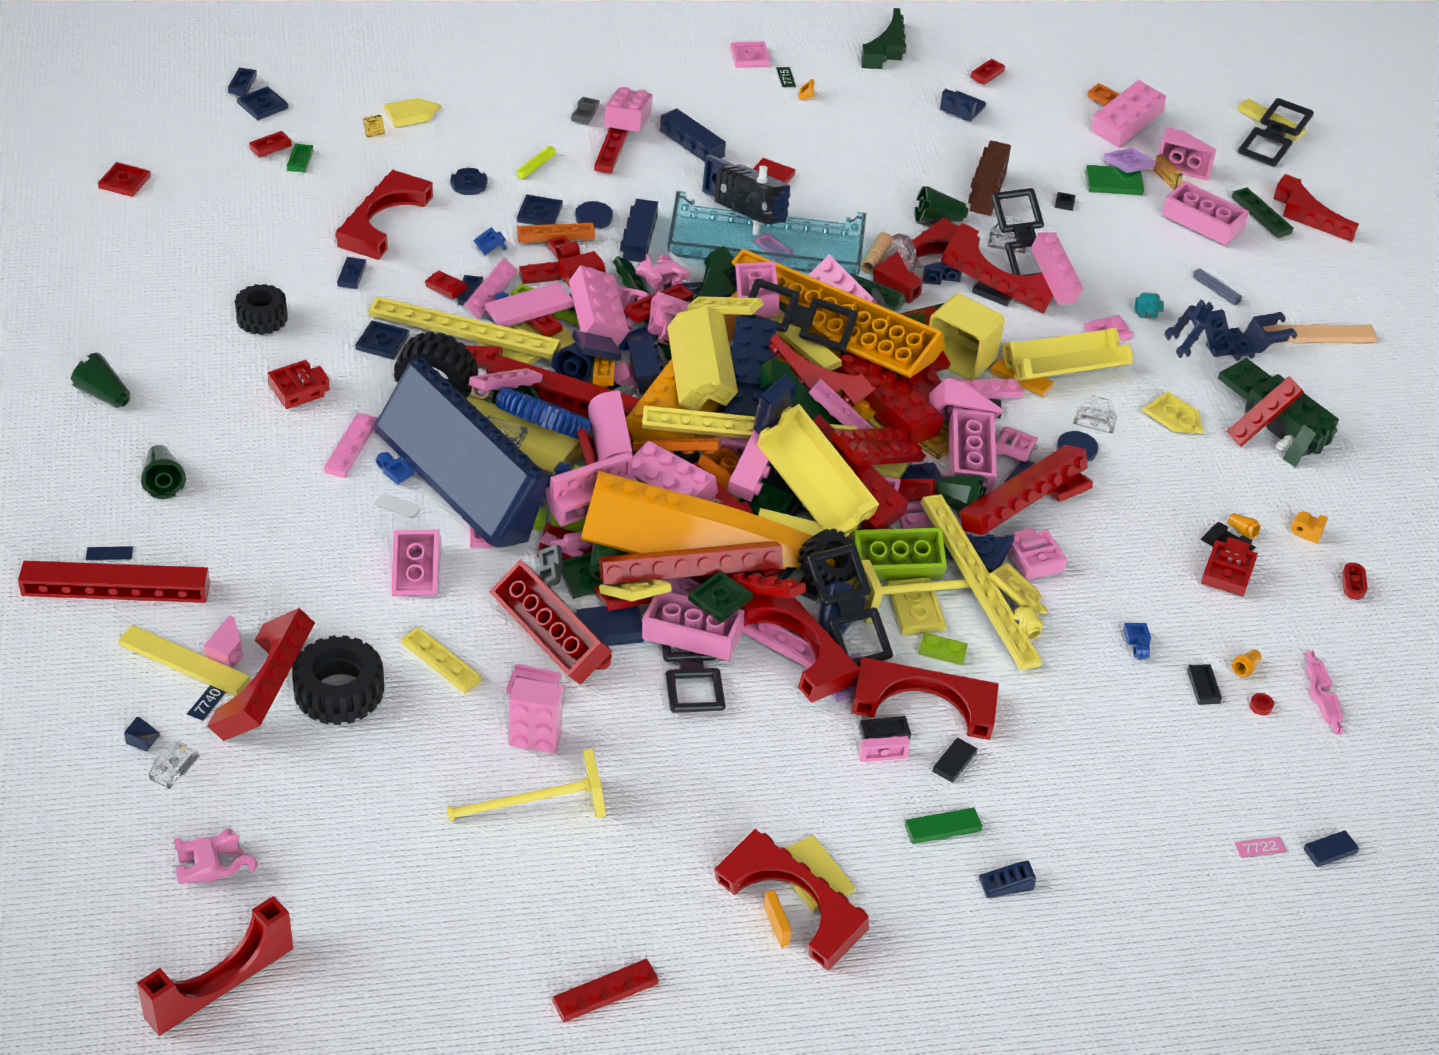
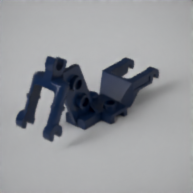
M1200 300L1196 306L1190 305L1184 314L1178 318L1176 325L1169 327L1164 333L1167 340H1170L1172 335L1175 339H1178L1181 331L1191 320L1194 324V329L1187 335L1188 337L1183 344L1176 349V354L1179 358H1182L1184 353L1187 357L1191 355V346L1199 339L1203 330H1205L1206 346L1214 357L1232 355L1236 361H1239L1242 356H1249L1252 359L1255 353L1265 351L1273 343L1288 341L1290 336L1293 339L1297 337V332L1293 328L1267 332L1263 329L1265 326L1276 325L1279 319L1282 323L1285 322L1286 317L1282 312L1254 316L1245 332L1242 333L1239 327L1228 328L1223 309L1212 311L1214 307L1211 302L1208 301L1205 304L1203 300Z

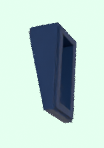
M1029 860L981 874L979 875V880L986 898L1032 891L1036 883V876ZM1001 879H1004L1006 884L1003 885ZM993 880H994V882H995V884H996V887H995V888L992 887V884H991L990 881H993Z

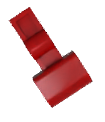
M566 236L547 240L548 248L558 259V274L569 288V280L580 265L606 273L604 262L595 251L580 254L578 243L576 241L570 242Z

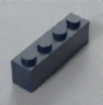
M676 108L661 115L660 131L704 162L706 155H713L720 159L725 157L726 141Z
M636 198L634 206L630 207V217L627 218L623 240L620 243V252H623V259L636 262L646 260V254L649 252L658 217L659 201Z
M648 330L626 335L640 395L646 393L663 370L656 337H652Z

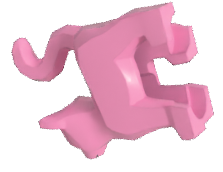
M646 254V260L642 261L635 268V274L642 279H646L647 283L654 287V294L663 291V286L671 284L672 287L680 283L682 284L684 279L686 281L690 280L688 270L678 263L669 260L670 256L667 254H662L656 260L658 265L653 266L650 256Z
M226 828L217 836L201 837L189 842H183L180 838L174 839L178 861L186 863L195 860V864L192 867H186L185 865L176 867L179 884L202 881L213 882L220 878L235 875L243 865H248L249 870L254 872L258 867L257 861L249 855H244V851L239 846L240 836L230 828ZM219 854L242 855L236 858L229 867L222 866Z

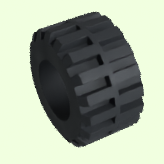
M254 284V286H247L246 289L240 290V293L236 295L235 310L237 324L245 332L260 335L271 334L273 331H278L280 327L285 326V322L288 320L285 294L280 288H276L273 285L268 286L267 284Z
M825 529L802 544V548L799 549L798 553L801 555L798 557V562L801 563L799 569L804 572L805 575L803 577L809 579V583L812 586L815 583L807 563V556L852 544L851 538L849 536L845 537L844 532L839 531L837 533V529ZM849 554L833 558L835 562L834 567L829 565L826 560L817 562L826 586L831 581L846 582L856 574Z

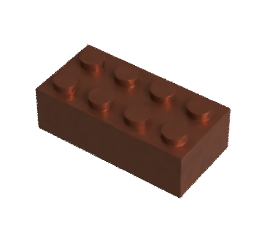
M990 140L988 147H984L975 176L971 182L970 188H972V193L970 192L968 203L971 204L970 212L992 216L994 206L991 195L1000 192L1007 173L1011 151L1010 144Z

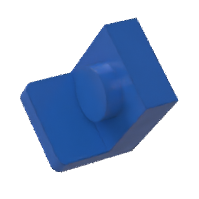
M492 227L473 240L485 256L499 245L504 251L507 249L504 244L506 239L500 231L496 233Z

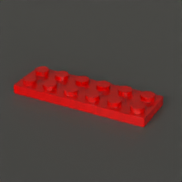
M900 427L833 430L829 436L856 466L922 462L927 456L922 451V447L908 437V433Z

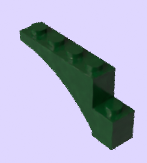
M893 8L892 21L879 37L862 45L861 68L882 69L883 62H886V60L902 61L903 54H906V35L904 34V15H901L900 8Z
M725 245L710 252L703 262L706 265L703 282L692 301L698 296L730 297L737 291L729 280V277L734 274L735 266L732 265L734 258Z
M771 359L761 364L760 389L767 390L784 374H787L790 380L797 383L792 408L800 404L811 419L820 415L829 424L843 425L835 417L831 416L828 410L819 402L813 399L812 395L808 393L809 390L790 369V363Z

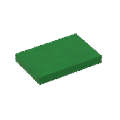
M1086 165L1089 192L1129 195L1144 194L1141 170L1126 173L1114 166Z

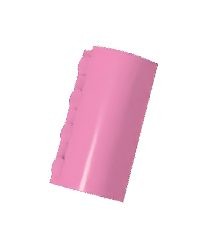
M620 390L597 395L588 405L597 462L626 452L632 455Z
M629 452L550 477V487H547L545 490L546 499L551 513L560 526L586 518L599 471L637 481L632 475L633 456Z

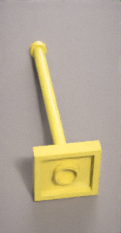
M861 560L871 588V593L865 596L866 604L863 610L873 607L878 609L882 596L887 594L971 588L966 579L881 586L870 560ZM857 575L853 589L861 588ZM871 618L864 619L865 624L873 623Z
M593 748L583 750L587 777L583 778V781L456 808L449 806L447 807L449 820L454 821V818L584 790H586V793H591L596 818L604 817L606 813L602 786Z

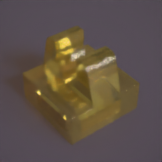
M372 115L363 118L366 137L385 134L382 115Z

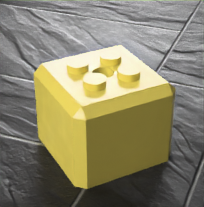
M958 293L953 295L931 315L929 326L943 332L945 344L943 351L951 363L949 369L946 370L965 380H974L998 359L1005 323L1002 314Z

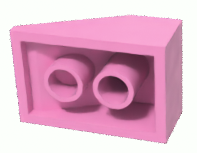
M1166 127L1155 168L1208 181L1217 149L1185 131Z
M775 261L735 264L738 298H748L754 280L757 278L777 284ZM760 288L757 298L762 299L763 306L754 314L761 317L779 316V294Z
M954 378L945 379L929 393V404L944 415L943 419L946 420L950 419L953 408L994 413L995 419L1002 414V408L966 383L959 382Z
M394 530L392 596L438 595L441 561V536L439 530Z

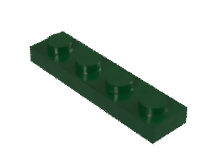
M1248 187L1233 191L1231 198L1248 210L1249 214L1275 237L1281 238L1292 234L1294 227Z

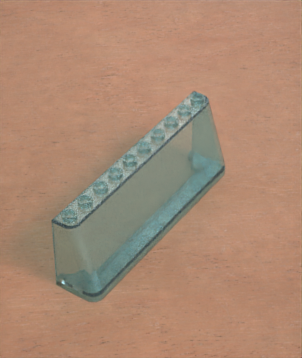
M676 191L667 248L668 253L671 252L676 257L705 260L710 252L725 245L733 258L743 248L793 270L811 273L830 255L852 277H856L860 273L866 213L857 212L854 219L850 220V217H847L846 223L787 216L786 222L770 225L762 223L760 235L752 234L754 223H752L753 220L734 210L695 206V199L689 201L686 198V192ZM767 233L783 245L777 244L768 237L759 240L762 243L755 240Z

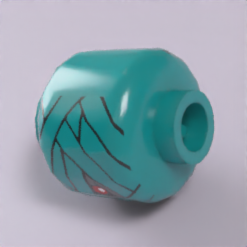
M1143 292L1139 297H1136L1134 311L1138 313L1139 317L1157 318L1159 312H1163L1164 301H1161L1159 294Z

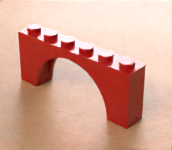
M392 169L387 176H384L380 184L375 186L371 194L366 196L365 200L355 209L352 215L347 217L343 225L336 230L337 247L379 260L388 250L387 234L377 230L370 224L372 217L386 208L398 205L425 207L433 198V182Z
M945 218L934 223L932 227L923 231L921 235L912 239L903 248L901 247L881 264L876 265L873 270L872 283L910 304L921 295L923 280L915 275L909 267L910 263L922 256L943 254L959 226ZM977 236V244L979 247L980 237Z
M962 222L947 245L940 261L1044 314L1054 296L1042 272L1031 276H1020L997 268L983 256L978 247L977 235L979 231Z
M753 593V599L740 608V610L745 611L744 626L757 623L776 624L794 631L811 646L816 662L808 669L802 671L798 685L800 691L811 703L855 685L860 670L856 662L844 652L843 648L832 639L829 633L821 627L795 597L790 599Z
M300 608L262 625L254 641L269 654L265 663L240 693L224 705L216 708L207 725L223 741L261 726L315 624Z
M861 657L852 714L875 718L877 709L887 698L907 691L927 692L945 699L960 712L966 723L967 736L986 740L991 739L995 724L999 683Z
M754 829L714 868L716 881L733 895L751 884L766 880L789 882L805 890L814 899L821 914L819 928L814 938L808 944L809 956L827 971L869 930L868 915L861 907L853 906L843 893L835 892L824 878L816 877L805 863L797 862L792 858L791 853L784 847L779 848L768 834H762L757 829Z
M275 896L253 908L249 927L237 947L222 962L197 977L179 981L171 980L161 968H158L138 981L137 987L144 1019L156 1034L161 1036L293 950L288 910Z

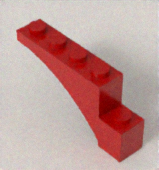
M1288 174L1283 175L1277 184L1273 197L1274 200L1286 204L1283 217L1353 242L1359 223L1335 213L1316 200L1303 186L1301 179Z
M777 334L769 339L771 351L776 356L779 354L783 358V362L790 363V369L809 391L821 378L836 393L841 391V398L848 405L851 404L854 407L875 390L862 373L859 376L824 369L798 355Z

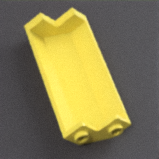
M707 306L679 312L667 326L679 405L698 411L709 398L726 406L738 390L724 314Z
M1116 327L1101 331L1023 342L1013 341L1002 345L1005 365L1008 369L1014 371V378L1018 382L1114 368L1133 363V352L1130 349V345L1120 346V336Z
M469 395L466 398L541 469L553 472L552 474L555 475L554 468L559 462H567L571 468L572 460L580 461L584 457L579 439L519 418L499 409L494 403L476 398L473 395Z
M800 404L793 408L790 406L781 412L778 425L772 428L767 427L761 431L757 446L823 530L837 529V533L842 531L845 533V537L851 536L854 530H858L857 526L864 519L868 520L875 514L879 503Z

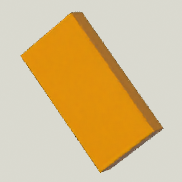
M774 890L765 892L764 899L765 912L780 947L788 946L792 929Z

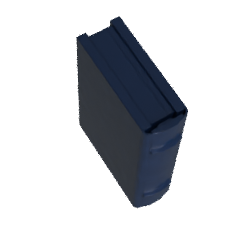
M784 374L760 395L753 426L757 434H760L767 427L772 428L778 425L781 412L787 407L792 406L797 383L790 380L787 374Z
M605 606L576 610V614L607 646L644 642V639H642V619L638 606L608 611Z

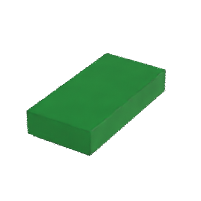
M295 144L287 163V171L306 173L314 152L313 145Z

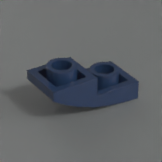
M943 262L924 265L922 280L923 283L941 285L942 280L960 282L962 272Z

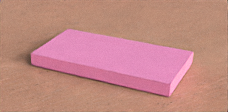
M559 282L485 303V310L495 323L504 327L574 307L572 297Z

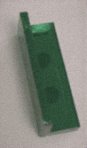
M849 273L870 295L872 288H876L883 296L887 309L898 312L906 302V296L900 291Z

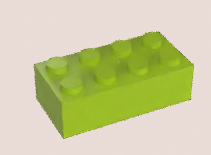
M942 528L854 530L851 543H855L861 560H870L879 581L930 577V579H943L947 564Z

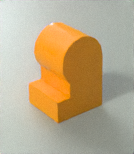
M1298 512L1290 529L1295 535L1318 544L1328 517L1320 515L1319 518H1316L1308 512Z

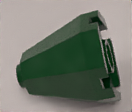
M978 475L943 476L940 480L936 481L935 493L936 495L942 494L948 506L960 513V510L986 494L987 487H983V482L987 483L988 479Z

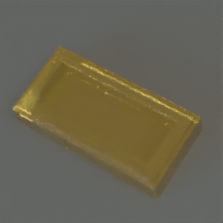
M1162 154L1157 155L1153 171L1175 190L1181 184L1183 174Z

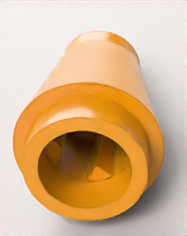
M1232 513L1228 518V524L1247 538H1256L1261 530V524L1256 519Z
M1252 649L1235 657L1232 664L1234 673L1240 677L1250 676L1262 659L1261 653L1256 649Z

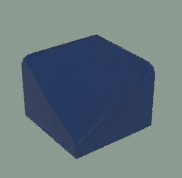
M137 716L124 732L126 744L147 752L159 738L160 732Z

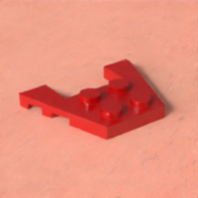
M942 350L936 360L911 378L902 375L900 379L929 403V393L941 383L936 372L949 369L951 363Z

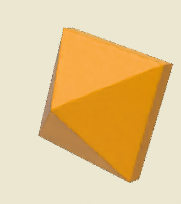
M810 79L800 88V100L815 97L814 79Z

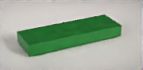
M974 807L905 820V827L912 844L982 831V824Z

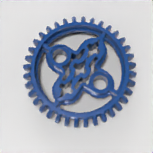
M502 387L496 396L495 405L499 409L531 423L579 439L577 431L582 428L590 435L591 421L588 418L560 406L507 387Z

